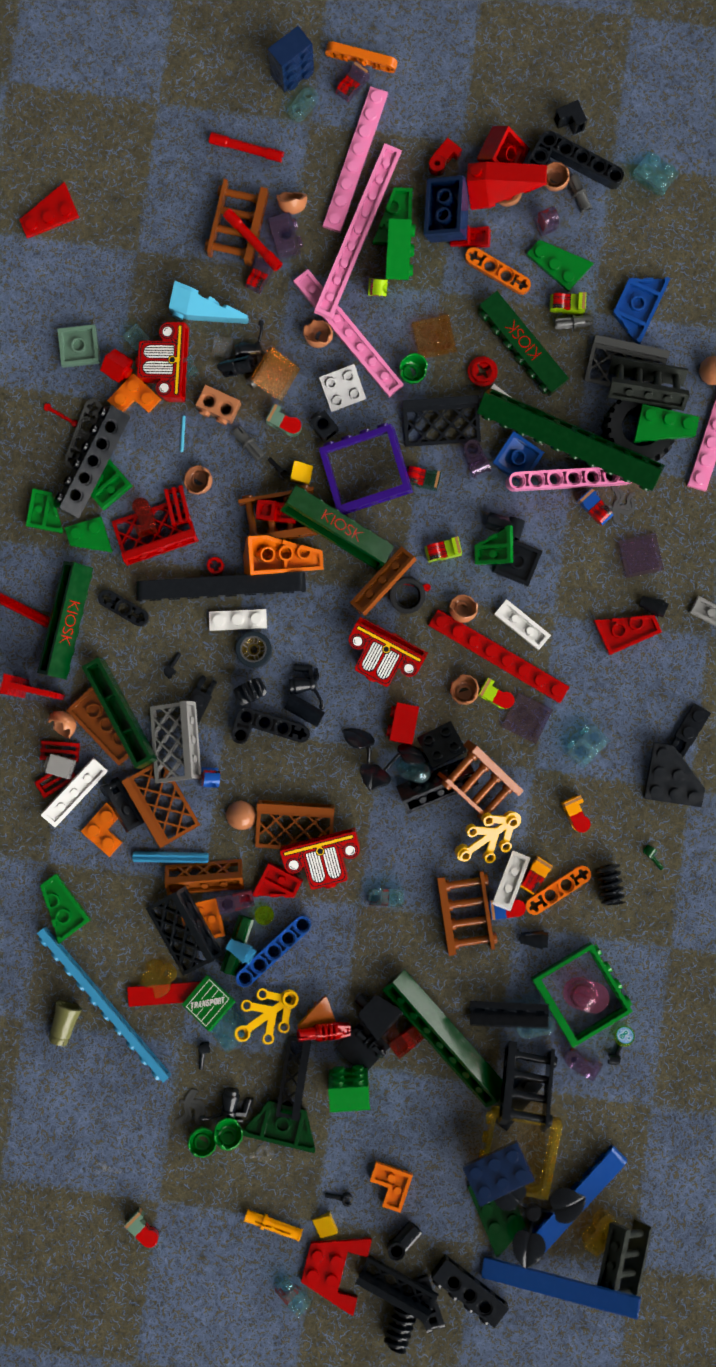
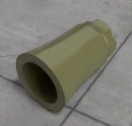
M64 1000L56 1001L53 1023L50 1029V1043L57 1046H66L68 1044L73 1028L82 1011L81 1006Z

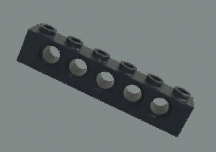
M105 405V407L100 409L96 424L94 423L89 430L90 436L88 440L84 441L80 448L82 451L80 456L73 461V469L70 475L68 474L63 481L64 487L61 492L57 493L54 499V507L73 517L79 518L131 418V416L112 405ZM107 422L111 424V429L108 432L105 430ZM100 438L102 440V447L98 449L96 442ZM92 455L94 462L92 465H89L87 460ZM83 472L85 480L80 482L79 475ZM75 489L77 495L74 499H71L70 492Z

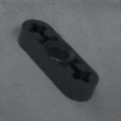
M104 590L99 594V603L105 608L138 627L148 624L149 614L145 610L110 590ZM109 594H111L110 598L114 601H117V598L120 599L116 603L115 609H112V607L114 606L112 603H104V595L108 596ZM123 603L129 605V611L126 614H121L119 611V606ZM133 608H136L134 612L138 615L144 613V622L140 621L137 623L138 619L134 616H131V619L128 618L132 614Z

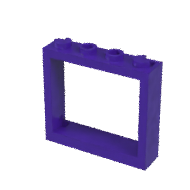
M383 423L378 425L377 429L371 431L370 429L360 431L359 435L353 437L352 435L342 437L341 441L335 443L334 441L326 442L323 444L324 447L319 448L336 509L343 515L413 493L396 431L391 424ZM388 433L402 485L342 504L328 453Z

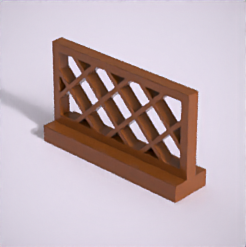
M153 763L121 782L158 847L161 849L200 826V823L175 781L168 782L174 787L172 795L161 792L163 783H161L159 792L148 789L150 779H155L154 776H151L154 768ZM163 767L165 771L163 778H165L166 774L168 775L170 771ZM139 776L148 777L146 788L137 786L134 779ZM147 791L158 794L155 805L146 802ZM160 795L171 797L169 808L157 806ZM173 798L182 800L184 804L182 812L171 809ZM185 807H186L187 811L189 812V814H188V813H184ZM156 808L168 811L165 822L156 819ZM170 811L181 814L178 825L167 822ZM183 815L190 816L195 823L188 828L180 826ZM159 823L164 824L163 829L161 828ZM166 825L177 827L176 835L170 839L164 833ZM179 828L185 829L182 832L178 833Z
M258 800L255 847L280 849L281 846L285 845L281 844L277 838L284 832L292 839L287 845L293 842L297 843V839L302 834L312 839L307 830L313 825L321 831L316 837L327 835L326 832L328 830L329 834L333 833L335 805ZM261 814H269L274 820L265 826L261 821ZM283 815H288L293 820L286 828L278 820ZM303 816L308 817L312 821L305 829L298 822ZM321 818H330V825L324 830L317 823ZM275 822L283 829L276 836L268 829ZM294 823L302 830L295 838L288 831ZM265 831L273 838L269 843H259L260 835Z

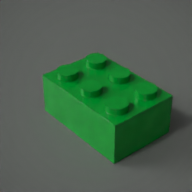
M389 218L386 279L408 281L409 277L413 276V264H410V257L414 256V244H411V237L415 236L416 224H412V219Z
M354 1065L352 1068L336 1066L333 1069H329L328 1093L330 1113L370 1110L368 1068H364L363 1065Z

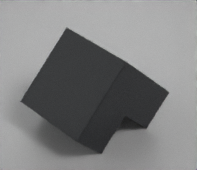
M578 100L557 108L553 118L558 129L569 125L573 135L584 131L587 124V118Z

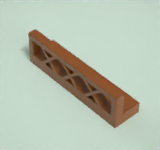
M401 546L352 599L350 604L359 614L366 616L417 560L415 556Z
M242 859L165 865L164 884L167 895L185 886L189 893L244 889ZM230 866H238V872H229L227 869ZM211 868L219 869V871L214 874H210L208 872ZM193 869H198L200 871L197 875L189 874V872ZM170 871L180 872L177 877H170Z

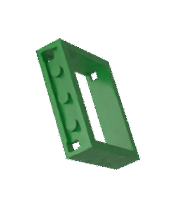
M591 942L531 977L546 1004H549V1010L572 1048L633 1012L630 1007L632 1005L631 1000L627 995L623 996L620 991L623 988L617 978L613 979L610 974L612 972L610 965L607 961H602L600 957L602 955L601 950L597 944L593 945ZM589 951L622 1007L574 1035L541 979Z

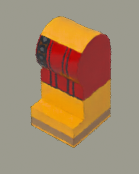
M576 795L561 802V805L572 828L577 832L583 833L589 830L591 823L584 816L579 805L584 802L582 796Z
M536 856L520 887L534 895L541 882L544 881L547 874L551 871L553 865Z

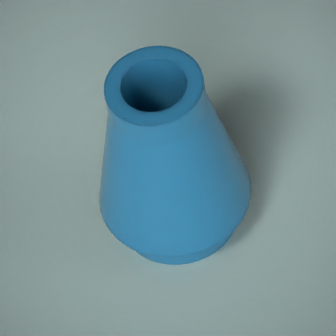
M230 939L226 946V950L230 951L243 964H249L256 953L253 946Z

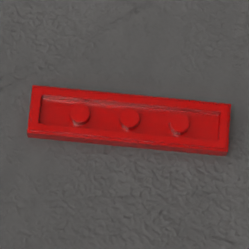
M201 981L128 986V1007L183 1003Z

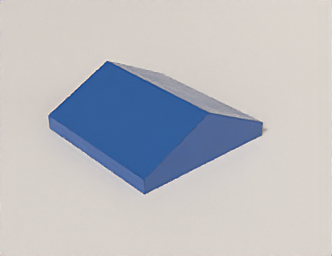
M513 431L492 463L504 474L510 476L514 472L533 471L545 452ZM513 477V478H512V479H514V480H516V481L519 482L518 478H516V477Z

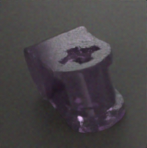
M476 440L467 441L462 452L473 479L486 471L491 472L490 463L480 443ZM474 446L477 452L470 454L467 451V447Z

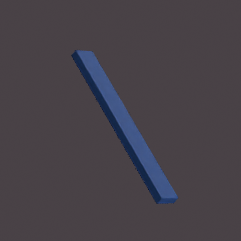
M484 1257L481 1278L636 1320L639 1317L641 1301L639 1296L529 1267L524 1268L521 1265L499 1259Z

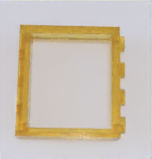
M491 1105L490 1112L486 1113L485 1124H488L487 1131L483 1130L482 1142L484 1146L483 1149L479 1150L478 1158L490 1152L496 1117H499V1106ZM553 1116L540 1185L532 1183L525 1185L526 1196L544 1200L549 1198L563 1128L560 1117ZM516 1118L512 1119L513 1121L541 1125V1123Z

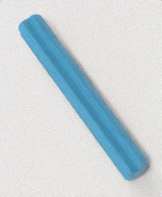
M135 851L132 854L133 862L208 863L209 854L200 852Z

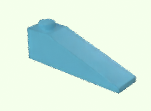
M174 282L169 310L174 318L178 320H183L184 318L194 321L248 324V315L228 305H223L222 307L214 298L210 296L204 298L198 294V290L180 282Z

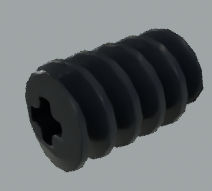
M620 864L602 865L601 869L596 871V873L602 874L601 877L597 878V881L603 882L598 888L605 890L600 894V896L606 897L605 900L601 901V904L617 905L626 903L625 901H620L625 897L624 894L619 893L624 889L623 886L618 885L622 883V879L617 878V876L621 875V871L615 870L620 867Z
M394 1307L393 1311L397 1315H391V1319L395 1323L390 1322L388 1324L393 1330H386V1334L390 1338L385 1337L384 1342L388 1344L392 1351L405 1354L406 1348L409 1345L408 1340L411 1338L410 1332L414 1329L413 1325L416 1323V1318Z

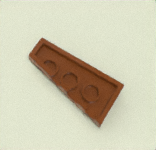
M91 686L66 711L120 766L129 758V755Z

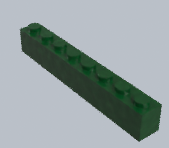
M405 969L396 974L382 989L385 994L403 1012L407 1019L486 1108L497 1103L501 1096L502 1078L498 1076Z

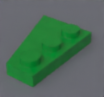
M393 188L384 216L373 240V245H387L389 218H412L413 188Z
M541 240L526 255L567 292L575 286L594 264Z
M642 404L633 443L695 437L700 417Z
M58 874L53 875L40 885L46 906L50 912L52 925L56 931L58 944H60L91 919Z

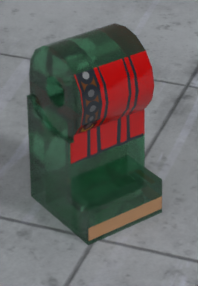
M407 466L406 469L411 485L437 492L442 471H431Z

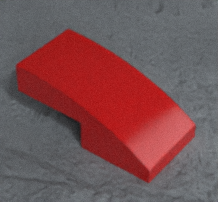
M468 225L467 240L450 241V246L490 247L491 229L489 226L470 228Z
M257 500L255 519L296 524L295 519L280 511L284 503L272 500Z

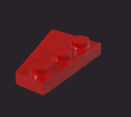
M63 182L19 221L28 239L80 217L65 182Z
M655 615L593 621L608 656L662 632Z

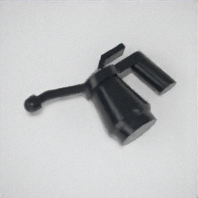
M262 320L258 322L260 332L255 344L242 342L234 344L236 358L246 355L257 356L255 371L258 370V367H262L260 351L264 354L265 364L267 363L266 353L262 350L260 344L264 325Z
M294 664L295 671L309 672V678L293 677L288 679L290 694L297 695L309 690L314 691L320 701L319 708L324 710L325 704H323V700L316 689L317 681L319 680L318 668H316L317 678L314 680L312 665Z
M233 1087L224 1088L222 1093L223 1109L221 1113L209 1117L201 1115L199 1120L205 1121L224 1116L236 1119L237 1122H243L242 1118H236L235 1116H248L254 1098L246 1097L242 1110H236L240 1098L239 1089Z

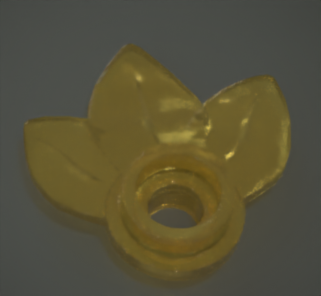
M152 959L146 963L149 971L142 975L140 984L144 987L153 988L154 997L160 998L170 990L171 982L177 976V969L170 963L164 964L159 959ZM168 969L169 975L165 976L164 972Z

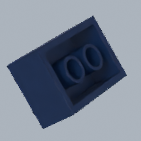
M299 26L268 48L271 76L284 93L287 90H294L299 81L303 78L306 80L313 74V45Z
M463 175L427 179L424 236L431 243L467 240L469 194L467 180Z
M517 1140L463 1165V1170L480 1206L535 1181Z

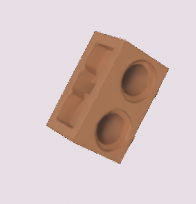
M207 385L204 386L196 403V407L199 410L198 413L208 418L211 415L216 418L218 423L223 425L227 423L232 425L241 406L240 400ZM208 399L214 400V404L210 407L204 405ZM229 407L231 412L225 415L221 413L222 409Z

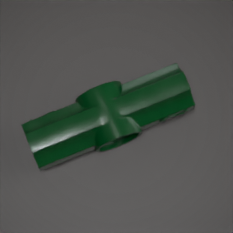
M239 914L231 939L247 944L255 919ZM227 950L220 971L236 976L241 961Z

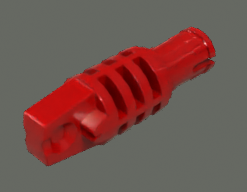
M349 1022L316 1024L312 1028L297 1029V1039L299 1042L306 1040H315L317 1042L330 1041L351 1036V1025Z

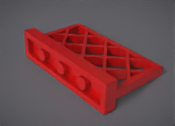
M178 498L179 503H182V499ZM174 500L171 501L172 508L175 505ZM166 502L111 522L123 561L128 566L198 542L192 520L188 523L190 529L184 531L177 529L178 525L172 527L165 522L169 517V511L165 509L168 508ZM183 508V510H182V512H181L182 519H186V518L183 517L184 514H185L184 508ZM162 510L166 512L162 522L153 518L156 511ZM138 516L148 519L144 528L135 524ZM151 521L160 524L156 533L147 530ZM125 522L130 527L126 534L119 531L117 525ZM163 526L172 530L167 537L159 535ZM133 527L142 530L138 539L129 536ZM145 532L154 536L149 543L141 541ZM127 539L136 542L132 549L125 551L124 544Z
M9 674L3 675L0 687L1 694L25 698L26 692L64 700V694L29 687L28 679Z

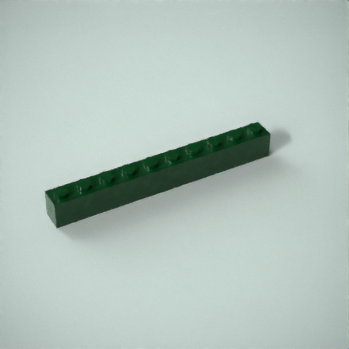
M491 388L484 393L477 411L485 420H494L503 428H512L519 435L530 436L537 443L548 444L555 451L566 452L573 459L584 460L587 465L602 468L605 473L620 476L621 480L627 483L633 482L638 484L639 488L646 491L654 490L665 467L664 464Z

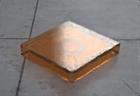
M449 314L412 322L418 354L422 355L425 359L457 352Z
M269 347L250 380L279 401H282L300 368L273 347Z

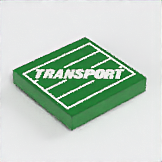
M206 975L183 1002L182 1006L208 1031H211L236 1001L210 975Z

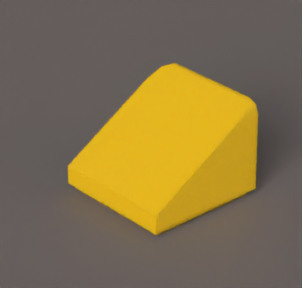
M294 460L291 481L310 485L313 466Z
M330 1212L312 1220L320 1238L338 1233V1228Z

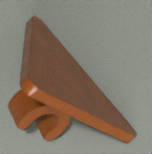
M323 996L318 1002H314L315 1006L311 1010H307L308 1014L297 1025L298 1029L312 1028L316 1024L336 1022L327 996Z

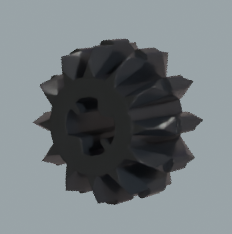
M255 678L237 686L234 689V694L238 703L244 706L265 696L267 690L261 678Z

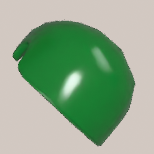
M409 353L399 364V376L408 384H418L422 381L427 372L428 363L426 359L418 353ZM410 368H413L416 371V375L414 377L412 375Z
M224 1118L214 1128V1142L222 1150H233L241 1143L243 1130L236 1119Z
M198 1127L189 1134L187 1145L194 1156L204 1158L214 1152L216 1143L213 1139V1131L210 1128ZM201 1136L206 1137L207 1140H208V1143L204 1142V1141L201 1140L199 1137H201Z

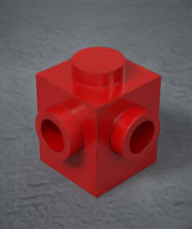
M114 349L105 355L100 371L119 383L123 379L130 377L134 361L117 349Z

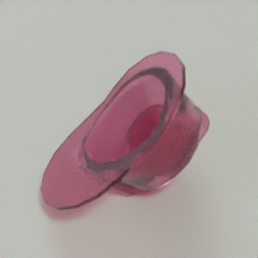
M575 977L566 982L564 986V999L573 1008L588 1013H599L609 1003L608 990L600 983Z

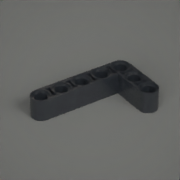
M545 131L541 135L526 164L546 165L551 157L609 189L618 188L624 178V171L619 166L553 131ZM544 141H550L552 144L546 145ZM560 150H567L568 154H563ZM535 157H541L543 161H537ZM582 158L585 162L580 163L577 159ZM594 167H599L601 172L595 171ZM610 176H616L618 180H612Z

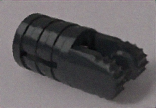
M251 355L222 361L218 363L217 368L227 378L254 372L255 363Z

